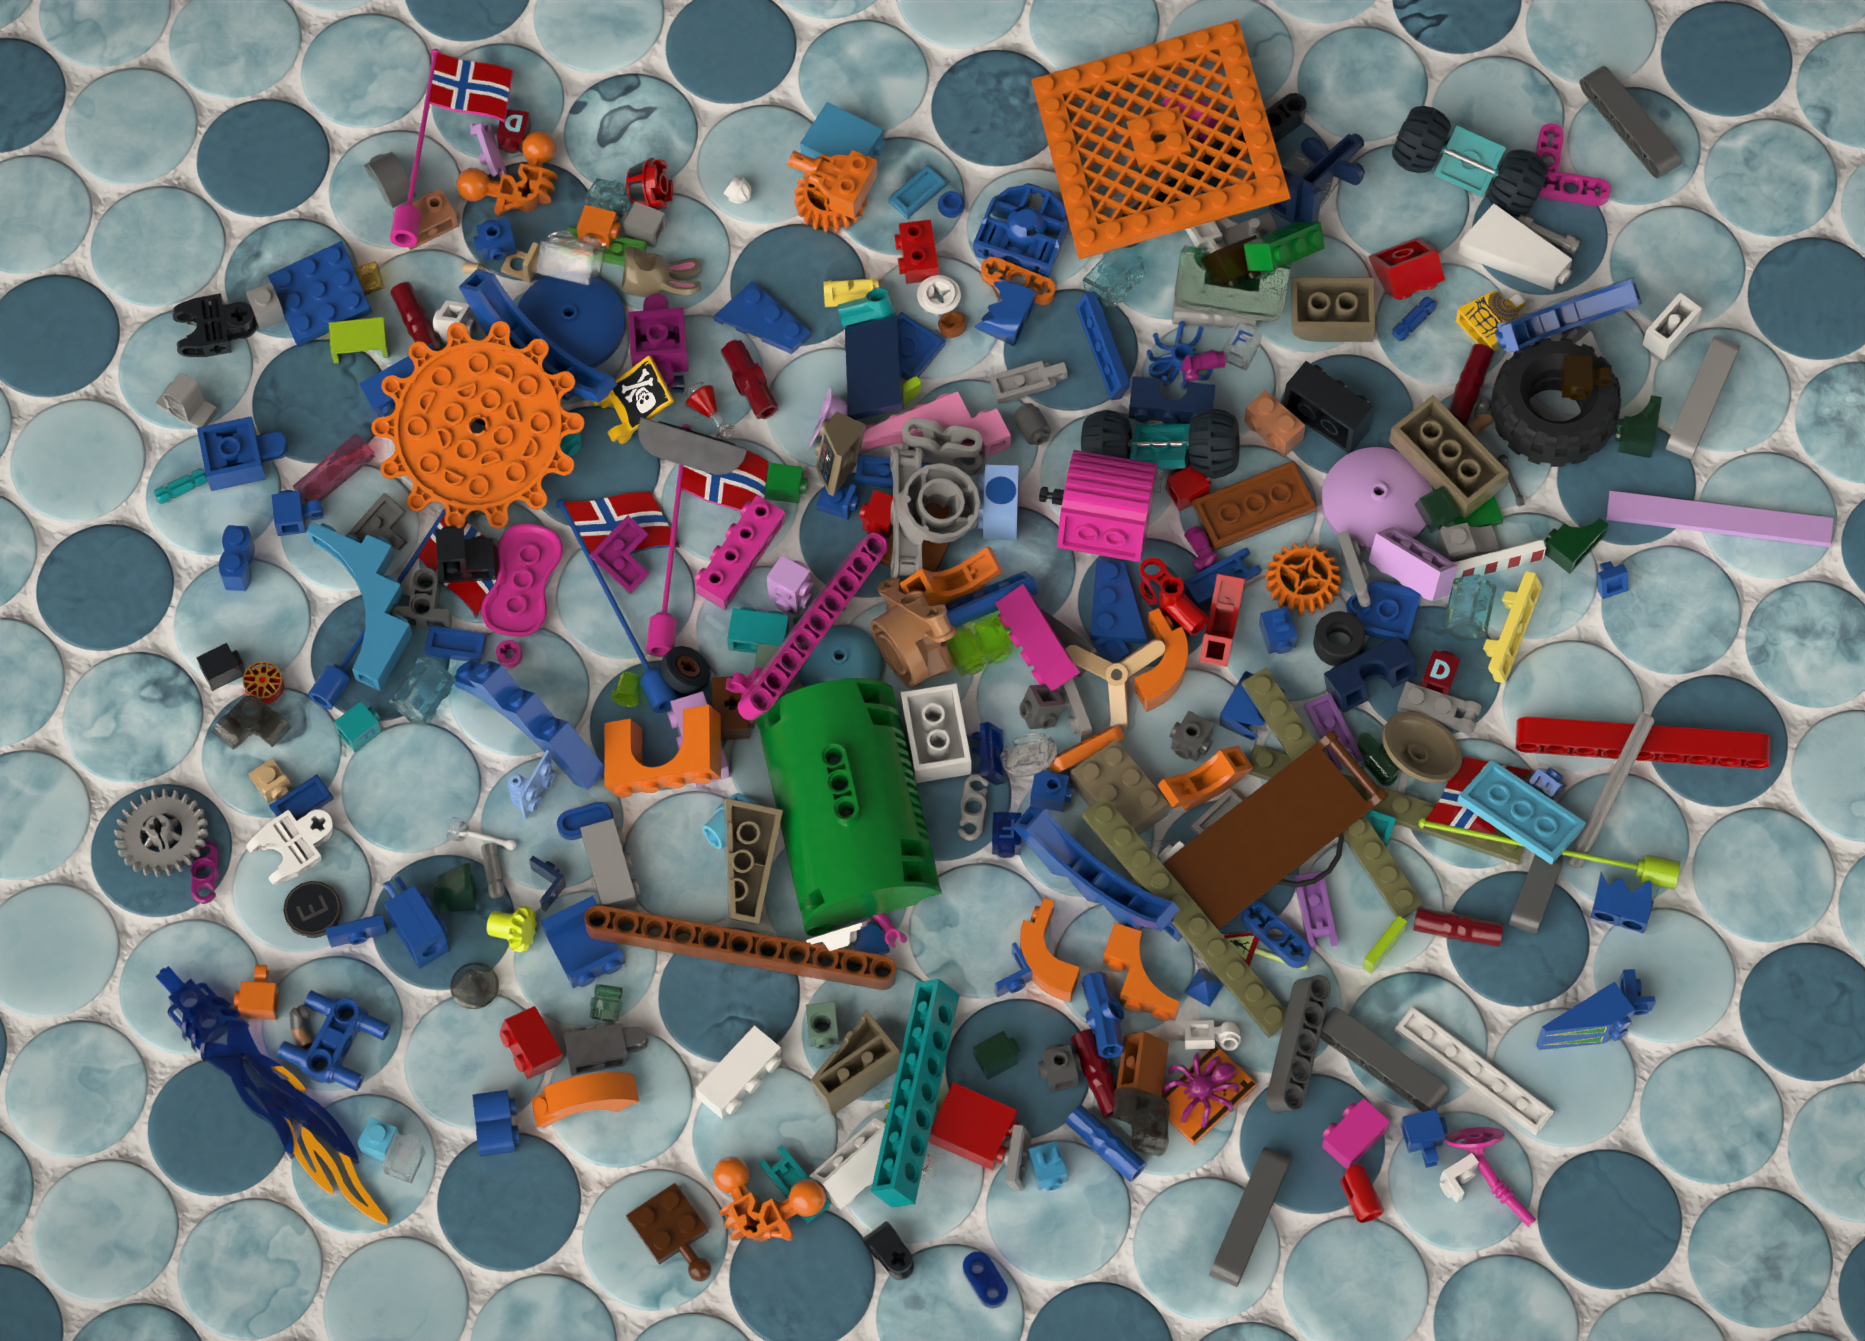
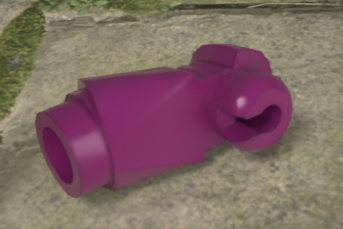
M1209 350L1190 357L1188 354L1181 366V372H1185V380H1198L1200 377L1198 371L1224 368L1225 354L1223 351Z
M1198 526L1188 529L1184 536L1198 556L1192 560V565L1197 572H1201L1216 563L1218 553L1213 552L1207 534L1200 530Z

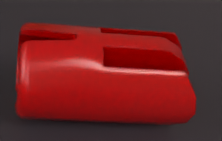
M1359 1164L1352 1165L1345 1172L1340 1183L1357 1222L1366 1223L1381 1216L1384 1212V1207L1365 1168Z

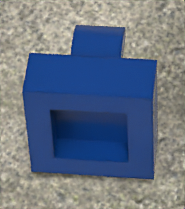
M1611 561L1600 564L1602 571L1597 573L1598 593L1602 599L1628 591V571L1624 564L1616 567L1613 566Z

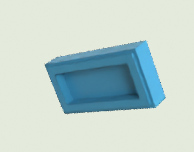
M926 165L888 198L889 203L906 219H909L946 187V181L929 165Z

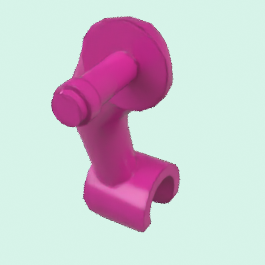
M885 913L871 916L885 931V942L895 948L896 938L900 942L906 943V935L895 929Z

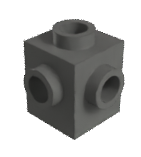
M1046 684L1041 686L1030 685L1023 701L1020 703L1019 709L1029 729H1047L1055 727L1065 703L1058 689L1051 691Z
M1188 711L1181 723L1176 722L1169 737L1172 738L1171 749L1183 759L1188 760L1190 758L1197 761L1201 753L1206 755L1211 747L1213 740L1210 738L1213 734L1214 723Z
M1062 1044L1048 1046L1046 1050L1042 1051L1041 1061L1037 1062L1040 1078H1046L1049 1093L1078 1087L1079 1077L1077 1071L1081 1070L1078 1053L1072 1054L1071 1046H1063Z

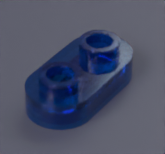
M972 1252L967 1255L963 1261V1274L979 1301L987 1308L1001 1307L1007 1300L1008 1288L992 1260L983 1252ZM979 1265L983 1268V1271L981 1273H974L972 1268ZM990 1290H995L998 1292V1296L990 1298L987 1293Z

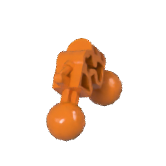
M533 131L526 136L522 143V152L527 159V164L520 163L518 170L519 182L516 183L511 175L502 174L500 182L489 179L483 170L468 168L461 172L457 179L456 188L458 193L469 202H479L486 198V196L497 198L494 207V213L497 216H502L504 212L511 209L532 212L539 204L551 203L552 199L549 194H552L555 190L552 182H555L558 176L553 171L542 168V166L551 161L556 152L554 139L549 133L544 131Z
M730 1156L721 1159L715 1165L713 1171L715 1185L720 1191L731 1194L734 1202L725 1206L719 1212L720 1216H729L724 1225L726 1229H735L731 1235V1239L734 1241L745 1237L756 1242H763L767 1239H772V1237L791 1241L794 1238V1233L790 1228L791 1224L788 1219L796 1214L806 1217L818 1214L824 1207L826 1201L825 1191L820 1183L815 1180L805 1179L798 1181L791 1188L789 1198L781 1203L772 1198L762 1203L760 1197L752 1192L749 1193L746 1187L750 1174L748 1166L742 1159ZM755 1220L758 1221V1222H760V1223L757 1225V1230H758V1231H756V1232L752 1231V1230H754V1229L756 1228V1225H755L756 1222H755Z

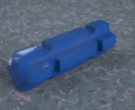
M1424 297L1419 302L1420 305L1415 306L1402 319L1403 322L1398 323L1393 328L1392 335L1397 340L1404 341L1409 336V332H1413L1426 319V315H1430L1435 310V301L1430 297Z

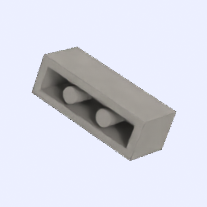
M614 819L581 827L583 843L601 906L624 910L637 907L636 896L641 894L637 879L631 880L628 870L633 869L630 854H623L621 847L622 844L626 843L622 827L616 828Z

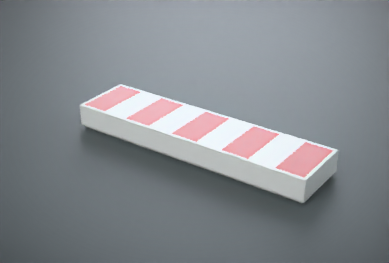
M1537 540L1453 562L1458 565L1453 583L1541 561L1546 551L1544 541Z

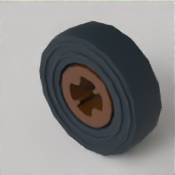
M685 646L673 647L665 654L660 665L661 675L665 682L672 689L688 695L701 691L707 685L711 675L710 666L706 659L699 652Z

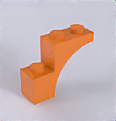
M1114 923L1104 951L1103 964H1106L1108 968L1116 972L1128 971L1120 994V1004H1123L1126 1009L1133 1012L1144 1011L1151 1013L1152 1017L1160 1021H1168V1019L1175 1021L1180 1001L1172 999L1155 987L1142 966L1140 959L1142 931Z

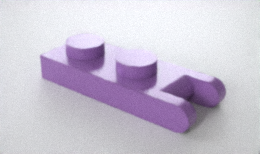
M1330 693L1304 704V709L1320 740L1330 731L1334 730L1339 736L1338 740L1350 754H1353L1355 760L1358 763L1363 761V756ZM1330 747L1325 748L1330 760L1339 770H1342L1343 767L1337 755Z
M1323 871L1294 875V881L1312 879ZM1324 878L1316 884L1295 887L1306 940L1310 949H1315L1314 938L1325 936L1330 937L1331 946H1338Z

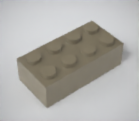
M1434 395L1392 427L1389 442L1464 519L1506 486L1509 475L1508 470Z

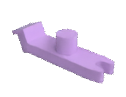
M484 123L470 124L471 135L478 136L483 150L478 156L480 163L488 165L493 177L499 174L501 178L502 174L507 173L493 134L492 125L484 126Z

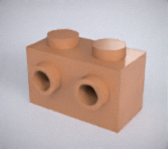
M442 189L428 192L421 199L412 203L413 206L420 210L421 221L417 243L409 247V249L412 250L459 227L456 213Z
M1266 390L1246 407L1244 422L1283 457L1303 441L1305 424Z

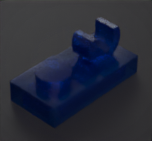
M990 722L981 723L980 732L971 734L972 739L981 741L978 747L972 748L973 753L980 755L979 771L981 777L994 785L1006 783L1003 730Z

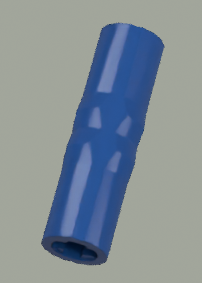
M1079 1105L1068 1116L1066 1124L1084 1139L1093 1150L1098 1152L1102 1159L1109 1162L1130 1182L1136 1179L1145 1169L1147 1163L1127 1146L1121 1137L1114 1134L1110 1127L1103 1124L1086 1107Z

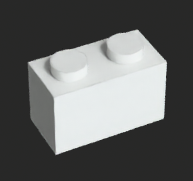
M1679 293L1646 330L1642 345L1665 361L1697 325L1702 308L1682 293Z

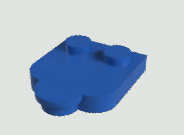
M1374 581L1367 585L1371 601L1369 606L1362 607L1356 594L1349 598L1346 605L1347 612L1360 620L1363 624L1365 635L1385 640H1391L1398 636L1403 644H1409L1422 599L1420 593L1409 587Z

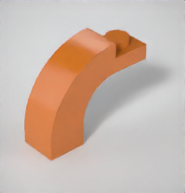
M986 546L953 568L940 572H930L921 568L899 584L905 595L913 591H922L929 606L944 605L985 588L984 584L1001 574L1003 570L992 548Z
M1159 608L1149 612L1148 625L1155 638L1164 643V656L1155 668L1134 678L1133 689L1146 712L1162 705L1177 692L1183 682L1187 668L1188 643L1182 627L1174 630L1170 618L1167 615L1163 616Z
M1043 898L1041 906H1035L1031 922L1026 920L1022 922L1020 950L1032 970V981L1045 993L1070 1003L1080 977V967L1055 958L1048 951L1044 938L1054 913L1055 901Z
M598 1072L564 1079L544 1087V1093L531 1099L536 1127L542 1128L579 1112L589 1110L619 1112L639 1102L634 1074L624 1072Z

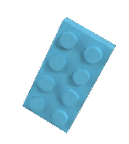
M1493 760L1461 792L1457 801L1551 865L1581 833L1586 824L1579 817Z

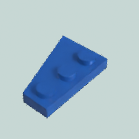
M753 281L714 315L715 322L722 325L726 323L735 327L736 331L743 334L749 333L762 339V342L790 354L794 353L811 337V332Z
M1096 561L1090 640L1101 638L1110 639V642L1123 640L1124 643L1147 644V638L1125 562Z

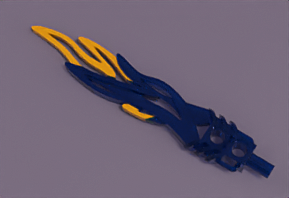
M169 966L162 968L159 971L160 973L156 975V978L171 994L168 996L171 1006L167 1012L169 1017L182 1030V1038L186 1042L188 1038L191 1040L192 1049L195 1052L197 1048L200 1050L201 1059L204 1062L207 1061L231 1077L235 1090L244 1105L254 1115L265 1120L274 1128L288 1157L293 1159L295 1155L303 1169L320 1188L331 1195L334 1194V1190L314 1153L328 1166L342 1194L355 1208L370 1219L380 1224L388 1225L387 1217L358 1179L352 1162L359 1164L357 1152L347 1134L333 1116L323 1106L304 1094V1085L292 1073L276 1061L259 1052L249 1032L248 1027L250 1025L244 1019L238 1018L240 1014L235 1009L230 1008L231 1004L225 998L218 997L206 983L196 985L192 979L184 983ZM201 988H203L208 995H205L202 992ZM194 998L197 1000V1003L192 1007L183 1006L187 999ZM174 1010L182 1018V1021L173 1013ZM207 1019H214L216 1021L210 1028L202 1026V1023ZM227 1032V1045L214 1043ZM243 1057H245L254 1072L279 1097L262 1087H259L258 1090L245 1070L242 1061ZM274 1071L283 1075L287 1079H281ZM245 1087L257 1096L267 1112L249 1095ZM314 1112L320 1115L331 1126L334 1133ZM286 1114L302 1124V1139L316 1173L307 1163ZM311 1131L329 1143L338 1152L353 1186L366 1205L358 1201L348 1190L335 1162L325 1148L315 1139Z

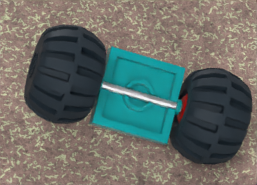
M1416 106L1410 110L1398 133L1392 150V156L1398 165L1410 172L1426 173L1433 168L1439 154H1441L1442 157L1433 174L1434 176L1481 197L1484 196L1493 177L1495 180L1489 192V201L1492 205H1497L1514 217L1529 213L1541 191L1548 172V167L1541 157L1528 150H1511L1504 158L1499 169L1497 166L1506 149L1505 146L1458 125L1455 126L1446 145L1444 143L1449 134L1451 123L1442 112L1428 106Z
M1210 409L1196 414L1190 424H1136L1132 439L1131 425L1126 416L1116 411L1102 410L1089 415L1084 420L1081 432V451L1157 464V469L1186 468L1189 452L1190 464L1194 470L1202 473L1205 477L1220 478L1234 472L1238 466L1240 452L1239 427L1236 417L1231 413L1220 409Z

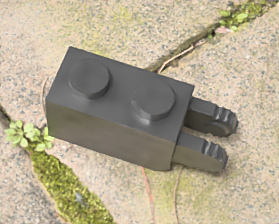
M605 1022L592 1029L578 1027L570 1030V1033L564 1034L572 1076L622 1067L628 1061L627 1053L645 1050L649 1041L647 1033L641 1026L623 1029L621 1023L616 1024L615 1022Z

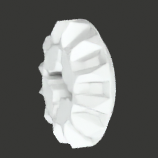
M944 275L928 277L918 287V304L924 309L925 313L930 312L936 317L939 314H946L953 309H957L958 303L961 300L960 288L950 277ZM934 289L940 295L945 294L943 296V303L939 302L938 299H933Z

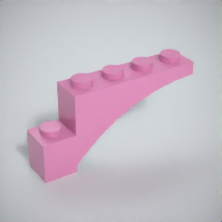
M957 391L952 394H942L935 401L928 404H918L910 411L901 415H891L884 422L877 425H867L860 452L863 454L881 447L905 443L902 437V427L911 418L935 421L944 429L956 425L978 431L982 436L980 452L984 454L985 458L1010 448L1011 435L997 408L991 411H981L974 418H971ZM912 429L909 432L912 436H923L920 429ZM965 439L962 441V444L970 447L975 442L972 439Z

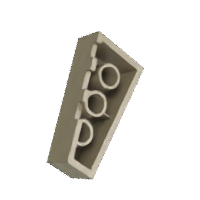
M727 798L724 799L728 919L759 924L783 810Z

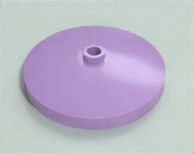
M1383 447L1359 449L1341 458L1327 474L1321 497L1323 515L1333 533L1337 536L1338 533L1348 531L1351 541L1357 540L1359 549L1366 552H1371L1376 533L1393 526L1416 540L1426 529L1430 521L1434 503L1432 485L1399 451Z

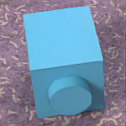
M370 1117L358 1140L361 1153L388 1164L400 1140L398 1129L395 1126Z

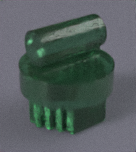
M596 984L595 997H591L590 1018L618 1022L619 1013L623 1007V1002L620 1001L623 992L622 987Z

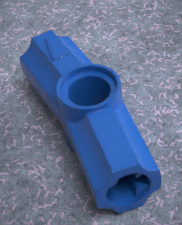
M1101 971L1089 973L1083 977L1081 983L1089 1007L1085 1014L1086 1021L1095 1032L1098 1055L1104 1059L1117 1058L1123 1054L1122 1049L1124 1048L1120 1022L1125 1018L1124 1011L1119 1002L1113 998L1106 973Z

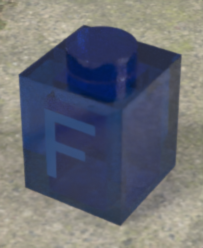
M993 812L992 854L1002 858H1012L1015 855H1021V837L1012 826L1022 816V813Z

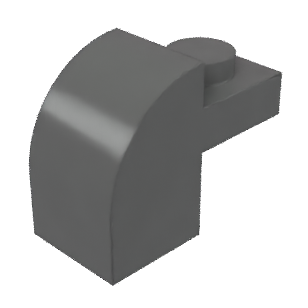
M392 151L387 154L376 155L369 163L364 165L368 175L376 181L384 200L392 208L407 201L410 180Z

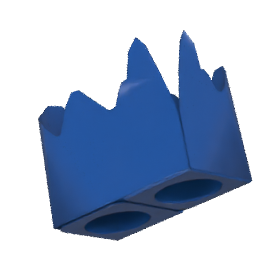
M998 278L1001 282L996 281L993 283L1000 290L999 295L1002 301L989 305V312L981 318L982 322L975 325V328L1015 346L1035 305L1036 291Z
M1245 671L1221 711L1219 723L1220 726L1250 740H1255L1258 736L1249 727L1253 725L1263 726L1266 721L1241 685L1244 680L1254 675Z
M1600 872L1590 918L1644 933L1654 903L1650 880L1645 882L1642 888L1630 892L1622 878L1615 880L1609 886L1602 872Z

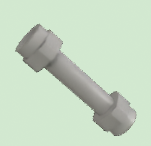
M1520 215L1518 218L1519 222L1546 241L1562 247V252L1568 255L1576 254L1581 243L1576 237L1570 234L1565 237L1533 223L1534 218Z

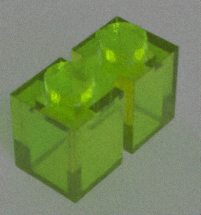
M997 615L974 625V629L977 632L974 636L970 629L967 628L956 633L946 641L961 677L967 674L975 675L983 670L984 664L1001 663L1012 654V642Z

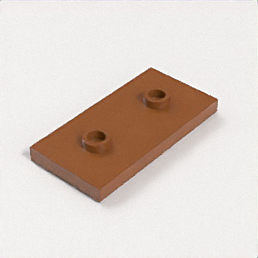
M1294 460L1192 500V506L1214 551L1317 510V506Z

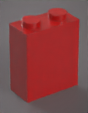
M953 1082L932 1125L929 1143L993 1170L996 1163L1001 1164L1005 1158V1152L1008 1149L1005 1144L1008 1138L1012 1137L1013 1126L1020 1125V1122L1017 1121V1110Z

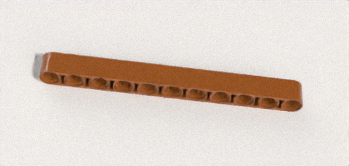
M601 905L592 906L585 913L587 934L596 940L878 990H887L896 981V964L890 957L844 948L829 951L826 945L815 943L811 945L810 942L807 943L805 941ZM595 919H603L605 921L601 926H593L591 924ZM623 924H631L634 926L633 929L630 931H622L619 929ZM652 929L662 931L659 936L655 937L648 934ZM680 934H688L690 939L681 942L676 937ZM708 939H716L719 941V943L713 947H709L705 944V942ZM737 944H744L748 947L742 952L733 949ZM765 949L776 951L771 957H766L762 954ZM794 954H801L805 957L800 962L790 959ZM822 959H830L833 964L823 967L819 962ZM851 964H858L862 969L852 972L847 967ZM880 969H886L890 974L886 977H880L876 972Z

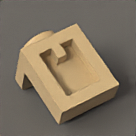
M273 759L268 760L248 773L250 779L267 803L278 800L292 789L289 778L286 774L282 773Z

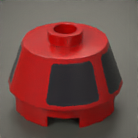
M650 157L628 170L626 191L632 204L636 201L656 210L668 208L667 201H672L673 179L667 180L665 169L669 166L665 160H655Z

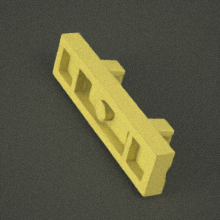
M1525 571L1518 592L1505 591L1502 602L1506 609H1510L1501 636L1499 640L1486 639L1483 650L1488 657L1492 658L1488 669L1493 674L1495 682L1506 683L1539 598L1542 585L1536 573Z

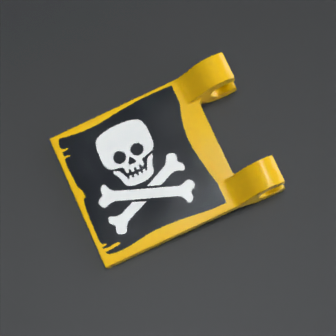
M649 355L616 380L617 385L609 392L605 399L600 403L592 401L594 406L600 404L604 409L613 404L622 424L608 431L612 442L618 440L620 444L626 443L630 440L633 432L638 429L641 417L650 420L674 402L652 356Z

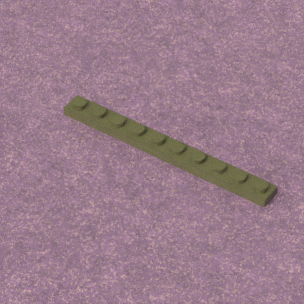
M1267 668L1262 669L1242 682V687L1292 762L1316 744V741ZM1365 815L1343 832L1345 842L1395 917L1401 916L1405 918L1415 912L1417 907H1423L1424 903Z
M1255 744L1249 760L1253 769L1248 774L1269 781L1292 763V760L1286 754ZM1343 774L1366 802L1372 798L1355 777ZM1378 786L1380 789H1384L1389 794V797L1372 810L1396 818L1395 824L1517 865L1519 864L1524 847L1426 826L1422 829L1419 827V820L1424 817L1426 819L1436 806L1435 804ZM1499 829L1494 833V835L1511 838Z
M1103 796L1081 815L1142 889L1163 899L1173 901L1180 910L1172 921L1174 927L1266 1036L1270 1038L1283 1027L1287 1012L1111 802Z

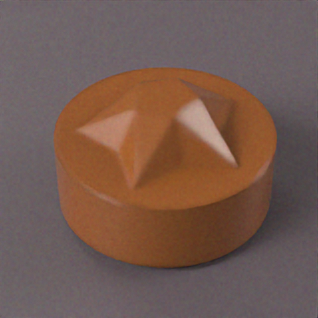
M953 311L944 314L939 319L938 326L944 337L954 338L965 332L967 323L962 313Z

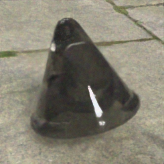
M478 962L468 963L454 973L450 984L451 994L460 1006L467 1009H480L495 999L499 989V980L494 970L488 965Z

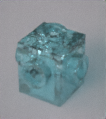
M596 178L583 198L587 205L616 212L617 221L621 220L631 204L626 186L617 180L609 181Z

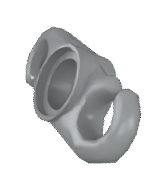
M977 773L970 775L965 780L961 800L960 826L963 827L967 823H972L976 826V831L972 834L966 833L963 828L958 829L960 837L968 841L976 840L983 833L986 815V795L988 790L983 788L980 791H975L971 788V784L977 780L984 786H988L989 781L985 776ZM970 801H977L981 804L982 809L978 813L973 814L969 813L965 806Z

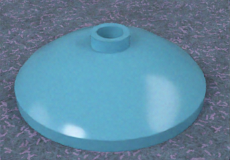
M833 625L799 669L798 675L804 687L846 678L879 680L882 672V657L875 641L864 631L847 625ZM837 654L844 656L842 660H837L834 657Z

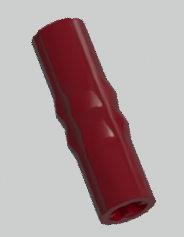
M402 282L395 285L390 290V294L413 342L420 341L426 345L432 343L436 351L442 350L443 348L434 332L432 323L427 317L426 310L422 307L410 282Z
M1474 344L1472 346L1448 406V410L1463 426L1468 422L1494 356V351L1483 344Z
M1417 907L1413 931L1443 936L1447 939H1457L1462 942H1475L1499 947L1504 923L1474 918L1470 915H1459L1455 912H1442Z
M1086 1029L1076 1033L1070 1038L1075 1053H1078L1083 1074L1087 1078L1088 1085L1094 1094L1103 1117L1107 1119L1123 1113L1126 1110V1105L1121 1094L1116 1091L1117 1085L1113 1073L1109 1069L1108 1061L1098 1055L1093 1030Z

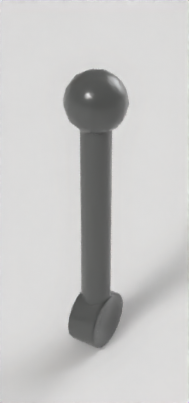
M1500 455L1497 460L1509 472L1508 481L1514 492L1518 507L1525 505L1524 498L1520 495L1507 464L1508 457Z

